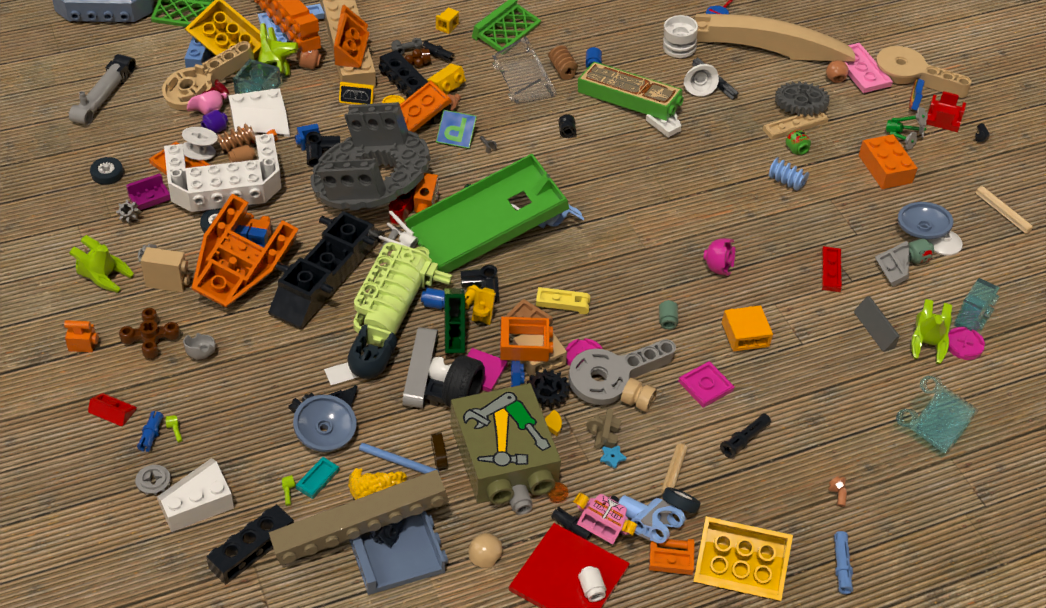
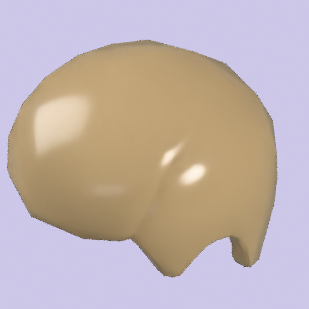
M480 533L470 543L469 559L474 565L481 568L493 567L496 561L501 558L503 552L502 542L497 536L490 533Z

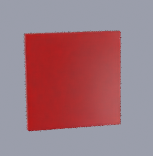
M553 523L509 585V591L539 608H603L628 570L630 563ZM588 566L600 570L606 587V596L596 602H590L585 597L578 578L582 569Z

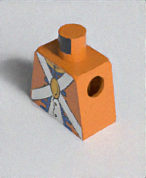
M424 173V178L417 184L414 194V210L416 213L437 203L439 197L438 175Z

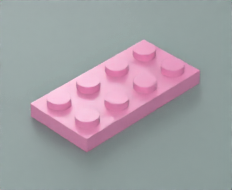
M860 43L848 45L855 53V61L843 62L849 68L848 76L863 93L892 86L893 81L886 73L880 70L876 61Z

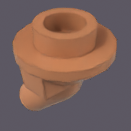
M459 94L447 95L452 101L450 103L451 111L458 106L461 98Z
M837 476L829 482L830 487L828 490L830 492H837V506L845 507L847 498L846 478Z

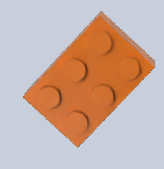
M894 134L862 141L859 157L881 189L913 183L918 168Z

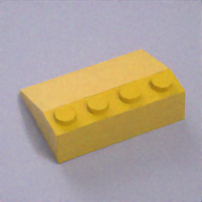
M214 0L185 28V31L215 56L239 42L247 41L251 45L255 57L254 60L259 57L261 49L260 30L224 0Z
M706 516L693 582L781 601L793 535Z

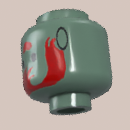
M921 238L908 243L909 262L921 264L931 260L932 253H934V246L931 242L929 243L926 239Z

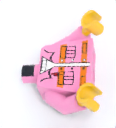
M581 492L578 493L573 502L576 503L578 509L583 513L577 525L611 544H614L619 533L622 535H634L638 524L628 520V517L625 516L627 509L619 504V498L599 494L594 499L587 497Z

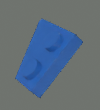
M511 360V387L524 384V364H520V361Z

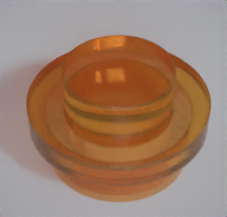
M556 482L555 487L547 495L552 502L561 503L568 497V488L566 485Z

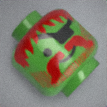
M795 130L788 134L786 145L793 154L803 155L809 151L811 140L803 130Z

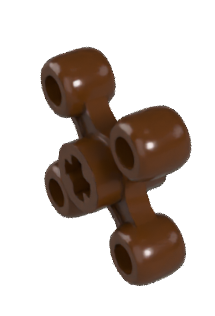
M146 308L141 314L143 322L140 324V327L133 329L130 326H124L119 331V337L121 342L126 345L134 343L135 340H142L141 349L143 356L147 359H154L159 352L157 344L160 342V338L176 340L181 332L179 325L175 322H168L165 326H158L157 311L153 308Z

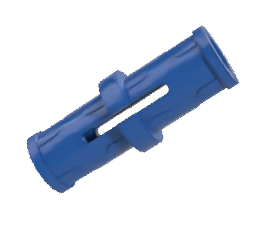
M155 411L150 413L149 420L143 426V434L137 444V448L140 451H150L154 438L159 434L158 429L164 418L161 412L157 411L156 415Z

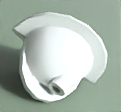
M700 64L693 67L684 77L686 90L697 97H706L712 94L719 82L717 69L709 64Z

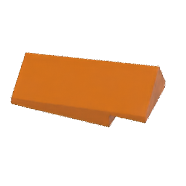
M342 5L334 43L335 65L359 68L362 64L370 32L367 31L368 24L346 5Z

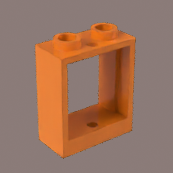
M501 317L500 360L548 362L549 354H553V342L549 341V338H553V326H549V318ZM509 334L543 335V346L509 345Z

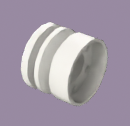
M677 15L665 21L663 49L667 55L685 58L691 56L696 51L698 24L693 18Z

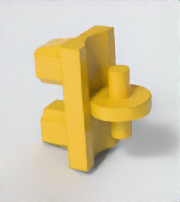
M476 289L472 321H481L487 325L491 324L496 295L493 289Z

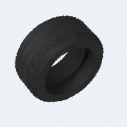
M461 355L453 361L445 377L442 389V400L445 405L451 407L452 399L480 394L485 376V367L480 360Z

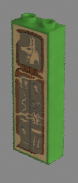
M593 62L578 78L579 93L646 115L649 114L665 121L671 115H674L676 109L682 105L684 100L682 89L597 62Z

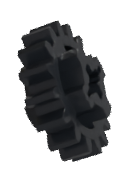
M543 369V373L536 371L535 376L530 375V380H527V384L531 383L537 401L543 409L546 405L552 409L554 404L560 407V402L565 403L566 397H569L570 384L566 383V377L561 378V372L554 374L553 369L550 373Z

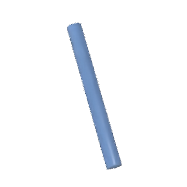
M363 442L359 448L360 451L424 474L438 470Z

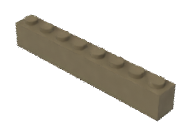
M434 470L271 531L269 535L275 555L280 565H283L285 563H292L306 555H313L322 549L334 547L343 541L355 539L367 532L377 531L388 524L398 523L409 516L419 515L433 507H440L449 501L438 470Z

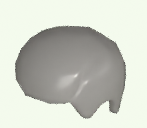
M197 333L194 338L187 335L183 340L187 355L197 360L209 357L216 348L215 340L210 335Z

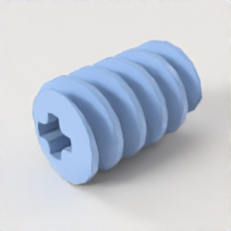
M777 157L770 167L769 177L775 178L778 182L781 181L784 185L787 184L790 188L793 187L796 191L802 188L809 177V172L802 175L803 169L796 172L797 166L790 169L791 163L784 166L785 160L778 163L779 157Z

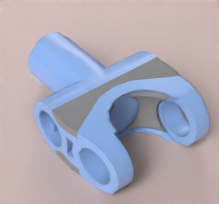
M626 495L622 496L619 500V504L627 509L625 516L638 524L634 533L650 541L664 543L670 536L669 529L666 526L679 528L685 523L683 511L662 499L655 498L648 505ZM673 514L679 517L680 522L674 519ZM656 529L660 530L663 533L664 537H660L657 534Z

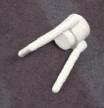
M389 211L390 215L405 231H400L388 222L387 226L392 230L398 231L400 242L381 235L378 238L388 243L393 242L414 248L418 242L414 232L393 211Z

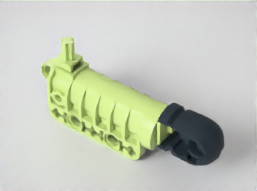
M393 242L386 243L383 246L354 300V309L357 311V314L354 318L353 327L359 334L353 342L347 357L349 369L354 375L363 379H372L384 371L398 343L395 335L419 288H424L425 285L432 286L434 280L450 285L453 275L437 270L438 264L432 263L427 248L421 246L410 248ZM395 250L388 256V251ZM383 262L387 263V264H385L384 266H380V265H379L380 263H383Z

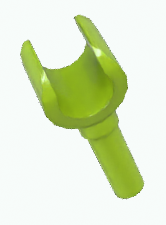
M166 416V427L173 428L177 442H182L177 416Z
M292 475L282 478L286 506L291 505L289 489L295 487Z

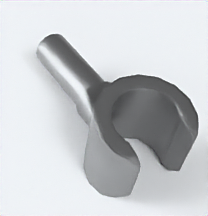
M480 136V140L486 146L485 151L487 153H490L491 148L496 151L497 144L495 141H487L483 136Z

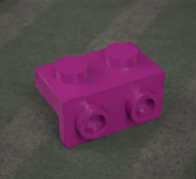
M160 173L126 185L129 200L131 203L136 202L139 210L171 200L170 193L164 185Z

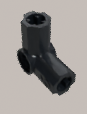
M309 132L306 135L307 165L311 166V168L317 165L319 158L322 156V151H327L337 143H340V136H321L318 132Z
M488 264L481 269L460 271L462 287L476 285L482 286V289H493L494 293H496L494 304L499 301L498 271L494 265Z

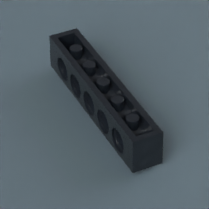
M397 50L380 56L379 69L381 73H384L389 81L393 82L406 98H409L428 83ZM451 104L447 105L429 121L433 125L441 122L443 110L451 111Z

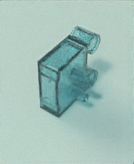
M925 376L920 381L921 390L924 393L935 395L919 417L913 409H902L897 413L896 420L899 425L910 428L943 453H948L979 409L944 386L938 377ZM930 379L934 380L936 384L933 390H929L926 386L927 381ZM906 412L912 416L910 423H906L903 420V415Z

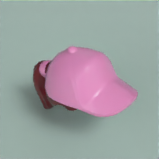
M216 79L214 82L215 87L212 86L208 91H204L202 94L194 96L189 100L187 111H200L205 115L213 110H220L223 101L229 97L228 89Z

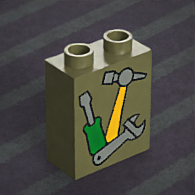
M531 383L451 400L450 426L477 504L489 501L496 505L506 503L513 498L514 490L512 487L516 485H525L528 492L534 495L546 494L559 485L561 459Z

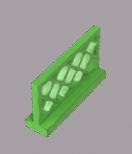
M158 0L151 17V22L187 27L191 23L188 20L193 17L196 18L214 0ZM163 3L170 4L165 7L162 6ZM181 5V6H186V7H183V8H181V9H178L177 6ZM172 8H174V9L176 10L175 12H173V13H171V14H168V12H167L168 10H170V9H172ZM192 8H202V9L197 10V11L194 12V10H193ZM188 10L191 11V14L187 16L182 14ZM161 13L166 15L162 18L157 17ZM177 15H180V16H181V18L178 19V20H173V19H172L173 17H175V16H177Z
M507 0L474 26L472 38L476 41L478 39L483 40L503 54L540 25L541 20L518 5V0ZM517 10L522 15H514V12ZM512 19V22H505L504 20ZM515 19L523 20V23H516ZM526 20H532L534 23H527ZM501 26L503 30H495V27ZM506 27H513L514 30H506ZM517 27H522L525 30L517 31ZM485 34H493V37H487ZM496 34H502L504 38H496ZM507 35H515V38H507ZM497 42L505 43V46L501 47Z

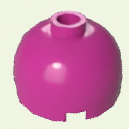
M719 238L714 240L708 249H705L704 260H706L708 268L714 273L726 276L731 274V272H728L730 266L734 267L736 252L735 247L731 244L734 242L733 239Z

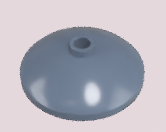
M914 202L905 205L899 211L898 224L906 233L913 237L928 240L937 239L951 231L953 217L948 210L940 205L930 202Z
M316 395L306 399L298 406L294 414L293 428L297 438L308 448L320 452H331L344 447L353 438L356 430V417L352 408L342 399L331 395Z

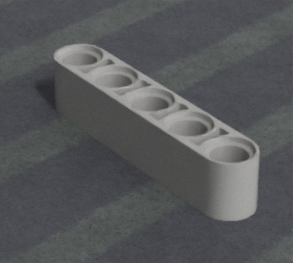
M422 327L417 329L403 394V406L424 408V393L430 379L429 366L432 359H434L438 329Z

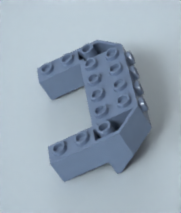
M52 0L54 10L68 21L135 22L151 14L155 0Z

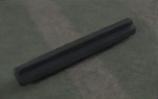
M700 58L694 59L692 63L694 67L705 64ZM718 75L719 82L717 87L732 100L737 98L739 92Z

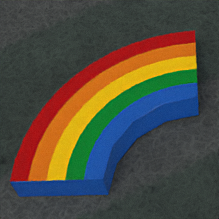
M922 79L915 80L910 96V109L918 110L925 83Z

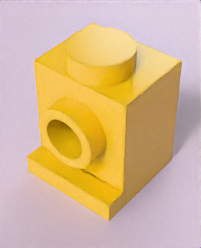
M448 7L440 15H436V29L450 34L459 25V11Z

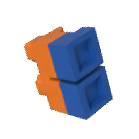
M246 213L234 232L264 248L268 237L271 236L270 217L262 216L260 220L254 219V215L251 213Z

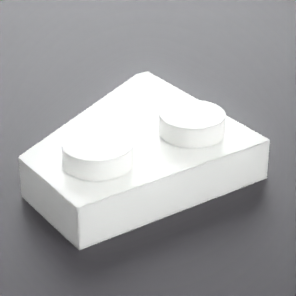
M676 112L667 121L649 114L646 115V121L667 137L681 131V123L677 119Z

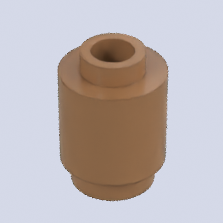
M248 144L231 149L228 152L230 163L249 161L255 157L253 147H249Z

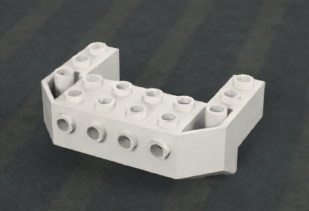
M273 134L255 135L258 160L186 168L182 144L164 146L171 202L190 212L222 208L231 194L249 202L248 205L266 203L281 189L280 169Z

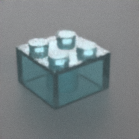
M249 59L233 78L235 94L277 89L281 84L280 68Z
M978 278L964 299L954 326L967 327V330L970 331L972 329L978 331V329L983 330L987 322L985 318L989 319L994 311L992 305L995 306L1000 296L997 293L1000 287Z

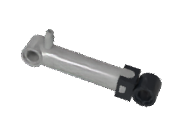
M121 54L115 55L113 61L111 60L105 67L106 73L89 93L85 95V92H79L80 103L71 107L69 120L86 126L90 125L98 108L118 84H124L129 78L128 74L134 72L136 67L135 58Z

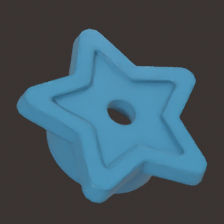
M605 446L602 448L604 455L600 458V462H605L610 467L616 468L621 461L627 460L626 456L620 453V446L612 449Z

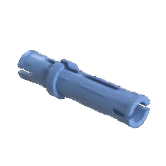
M838 531L834 534L837 561L835 574L838 577V591L841 594H850L853 592V568L850 565L848 534L844 531Z

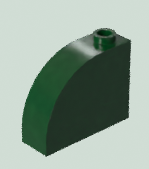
M444 288L445 353H465V292L463 288Z

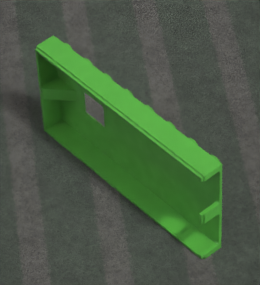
M530 154L405 219V223L414 232V236L418 238L417 244L419 247H425L429 250V257L432 259V263L438 264L437 270L449 273L568 210L569 204L566 197L535 156ZM521 192H525L532 203L516 211L508 199Z

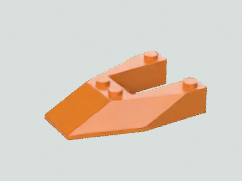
M231 194L203 236L191 290L224 307H228L272 273L276 264L281 262L292 247L299 230L297 227L282 220L264 248L235 233L234 231L247 213L249 202L234 194Z

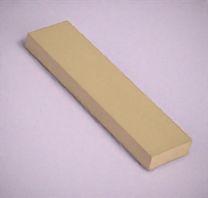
M820 111L818 115L813 113V116L810 114L806 116L800 114L799 116L795 115L763 125V131L773 140L786 136L791 131L805 130L825 124L829 118Z

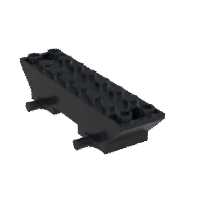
M344 211L333 219L322 215L319 223L326 225L327 228L322 232V239L304 259L299 257L290 266H286L281 262L276 264L275 269L284 274L278 280V288L268 314L302 329L371 249L375 247L380 240L378 237L385 235L384 231L375 228L374 224Z

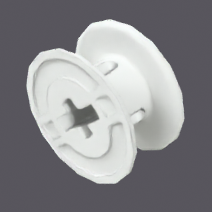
M189 127L182 132L183 139L187 141L182 144L186 157L195 160H208L215 156L216 151L211 145L217 142L218 137L212 130L203 127Z

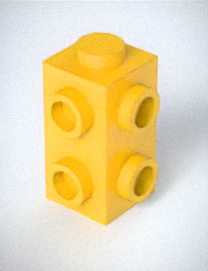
M452 63L427 79L428 82L431 80L446 95L466 81L462 66Z

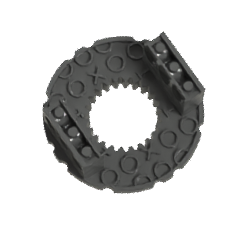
M399 102L349 105V112L344 117L351 137L346 138L344 142L337 143L319 158V163L313 167V175L310 177L316 197L320 198L322 203L336 209L343 210L349 208L351 210H359L364 207L373 208L397 199L399 195L408 193L424 178V172L428 171L430 166L428 161L431 160V156L425 140L419 139L418 134L408 131ZM384 164V166L389 164L390 167L394 166V172L390 173V177H385L383 181L378 166Z

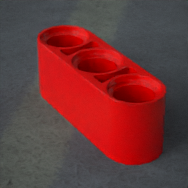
M416 186L408 193L399 195L397 199L389 204V211H393L402 222L405 221L414 208ZM389 213L390 222L393 224H398V222Z

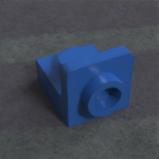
M317 123L297 127L295 141L297 145H300L302 151L305 150L306 135L313 131L319 133Z

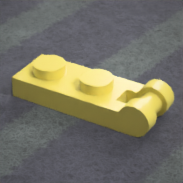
M538 287L536 306L578 311L580 314H587L589 312L590 295L588 293Z

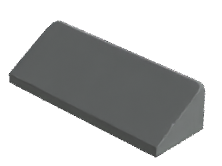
M867 296L855 309V315L883 352L895 349L900 335L872 298Z

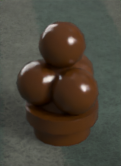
M415 49L412 55L405 56V59L410 64L414 63L416 67H422L423 64L426 65L428 62H431L429 49Z

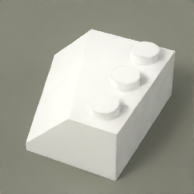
M212 458L157 496L171 532L234 509L230 489L217 461Z

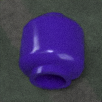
M213 110L203 115L201 126L218 134L226 130L228 118L225 113Z

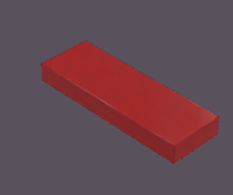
M823 246L822 290L841 292V248Z

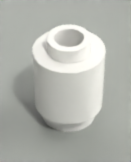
M592 566L582 569L578 578L585 597L590 602L603 599L606 596V587L600 570Z

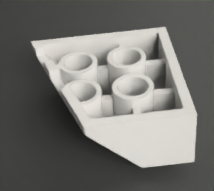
M280 88L228 95L235 132H237V126L244 128L246 123L249 127L251 125L255 135L259 132L267 133L275 129L277 134H284V137H290Z

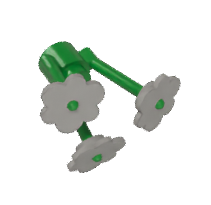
M919 107L916 116L892 118L887 122V133H890V135L894 134L895 137L905 140V149L907 150L912 149L913 145L917 142V133L911 132L907 137L898 133H901L903 129L918 130L919 134H922L923 139L928 118L925 108ZM916 119L920 126H905L900 121Z

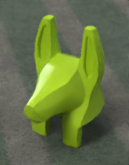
M265 23L260 24L261 49L258 58L260 74L262 76L269 75L271 69L278 68L279 73H285L286 76H290V66L286 58L297 53L298 43L277 41L273 27H269L267 33Z
M85 235L81 242L91 251L86 254L74 246L69 252L70 255L76 258V273L90 278L103 289L118 293L121 288L107 276L112 271H116L132 278L134 273L125 262L109 254V249L106 245H101L98 241Z
M925 299L923 310L916 316L915 331L911 339L913 359L917 360L923 343L934 345L937 351L936 364H941L949 347L948 332L952 323V305L944 303L941 315H936L932 313L933 300Z

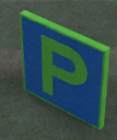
M443 110L436 143L470 149L477 116Z

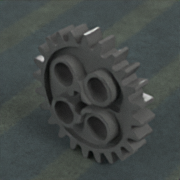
M792 81L791 84L786 83V85H781V88H777L775 102H777V106H780V109H785V112L791 111V114L797 113L798 116L800 114L804 116L810 114L813 116V113L818 115L819 111L824 112V109L827 110L830 95H827L828 92L824 91V88H819V85L813 86V83L807 84L806 81L804 84L800 81L798 83Z

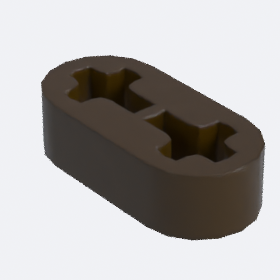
M442 433L431 434L436 469L447 468Z

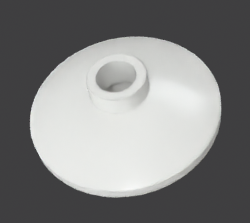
M952 231L937 239H926L929 243L933 244L935 253L944 256H952L959 253L963 245L961 238Z

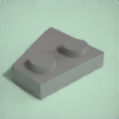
M907 241L875 256L878 265L892 287L909 279V244Z

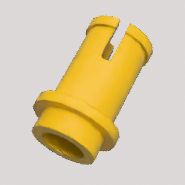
M476 285L467 288L465 293V309H468L475 299V292L478 288Z

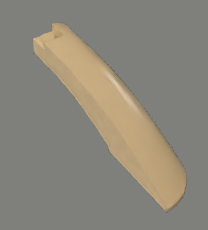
M696 14L695 21L698 24L697 42H725L754 46L788 56L790 60L855 61V53L847 44L818 31L793 23L749 15Z

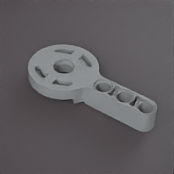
M664 339L623 356L604 349L583 351L573 359L568 373L570 387L579 398L588 403L596 405L613 403L621 398L624 387L630 378L638 377L671 363L676 345L673 341ZM600 374L605 380L596 381L591 376Z

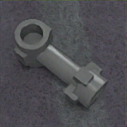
M413 38L412 42L402 44L399 40H395L391 44L392 51L397 50L403 55L406 49H420L423 47L421 38Z

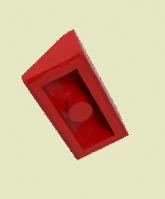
M101 393L90 399L88 412L116 425L123 426L134 414L137 407Z

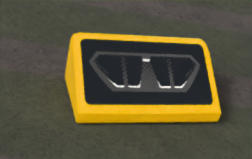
M340 82V103L356 105L373 104L374 85Z

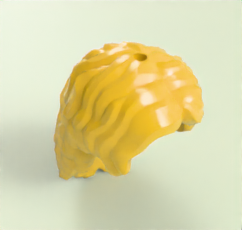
M355 468L349 475L348 487L352 497L357 500L405 482L408 477L402 471L390 472L388 474L384 472L361 474L363 469Z

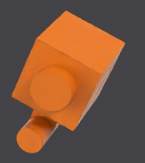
M65 320L64 327L68 328L65 336L68 351L93 352L94 346L98 344L99 340L94 324H91L90 321Z

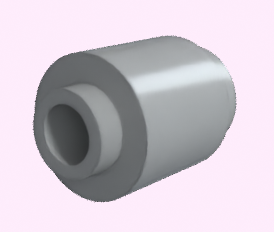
M525 485L513 486L514 496L509 500L512 510L517 515L529 513L532 510V500Z

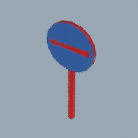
M729 0L723 7H709L706 10V14H729L726 7L733 0Z

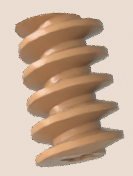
M564 45L553 48L549 52L548 57L560 77L564 80L572 79L578 69L574 58Z
M246 123L244 124V130L240 126H237V132L231 129V135L224 131V137L217 134L223 152L224 150L230 152L231 148H237L238 145L240 147L244 146L245 142L251 146V140L256 143L251 125L249 127Z

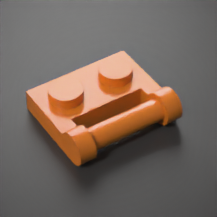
M667 539L664 543L650 541L649 570L693 575L694 539H687V541ZM657 546H660V547H669V548H678V549H686V551H684V550H675V549H666V548H657Z

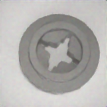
M149 465L138 472L135 483L139 492L142 491L146 495L149 493L156 495L157 492H164L165 488L170 486L171 476L165 467ZM152 475H154V478L156 479V483L154 485L151 484Z

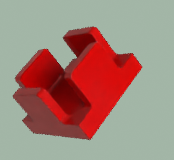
M945 91L942 92L939 101L936 100L937 95H933L927 113L926 125L958 133L966 103L963 102L962 106H957L959 95Z

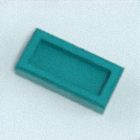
M322 457L296 484V489L314 499L340 471L339 466Z

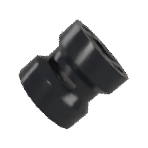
M570 114L562 115L558 119L560 135L563 138H572L577 132L575 118Z

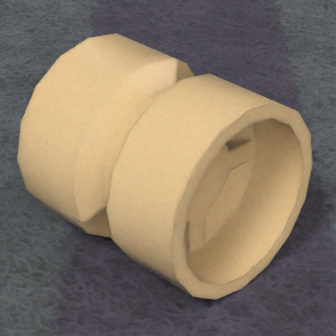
M630 378L622 392L621 402L630 406L636 404L639 410L647 413L654 403L657 389L650 385L642 387L641 381Z

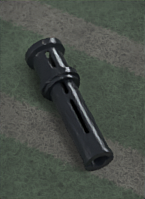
M763 413L741 432L733 433L728 441H723L720 444L722 453L728 458L736 456L738 450L747 447L750 439L770 425L771 418Z

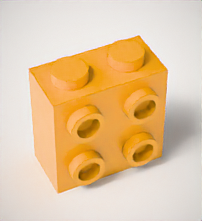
M761 305L724 310L722 325L733 352L770 347L773 333Z

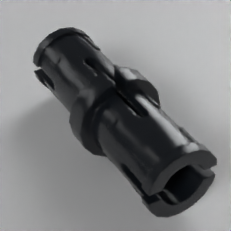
M424 41L422 46H425L424 49H429L430 54L435 58H441L449 63L453 61L454 53L443 49L440 45L436 46L428 41Z
M559 506L553 511L551 518L562 524L567 530L586 540L592 537V532L577 525L579 521L577 516L570 515Z

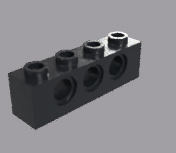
M277 504L272 508L266 509L260 517L249 522L244 529L237 534L231 535L225 543L218 548H214L206 556L208 568L225 585L273 549L269 532L293 524L294 520Z

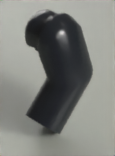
M981 123L977 126L979 134L977 132L975 134V140L979 143L985 142L990 137L985 124Z

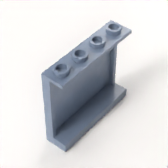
M426 510L419 515H412L405 519L391 548L384 541L377 543L373 540V533L375 531L367 532L355 539H349L368 595L445 573V563H448L445 550L441 551L440 549L441 541L438 532L434 533L432 516L427 515Z

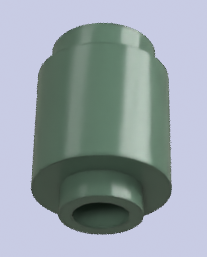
M666 300L659 305V323L664 329H674L679 321L678 305L671 300Z

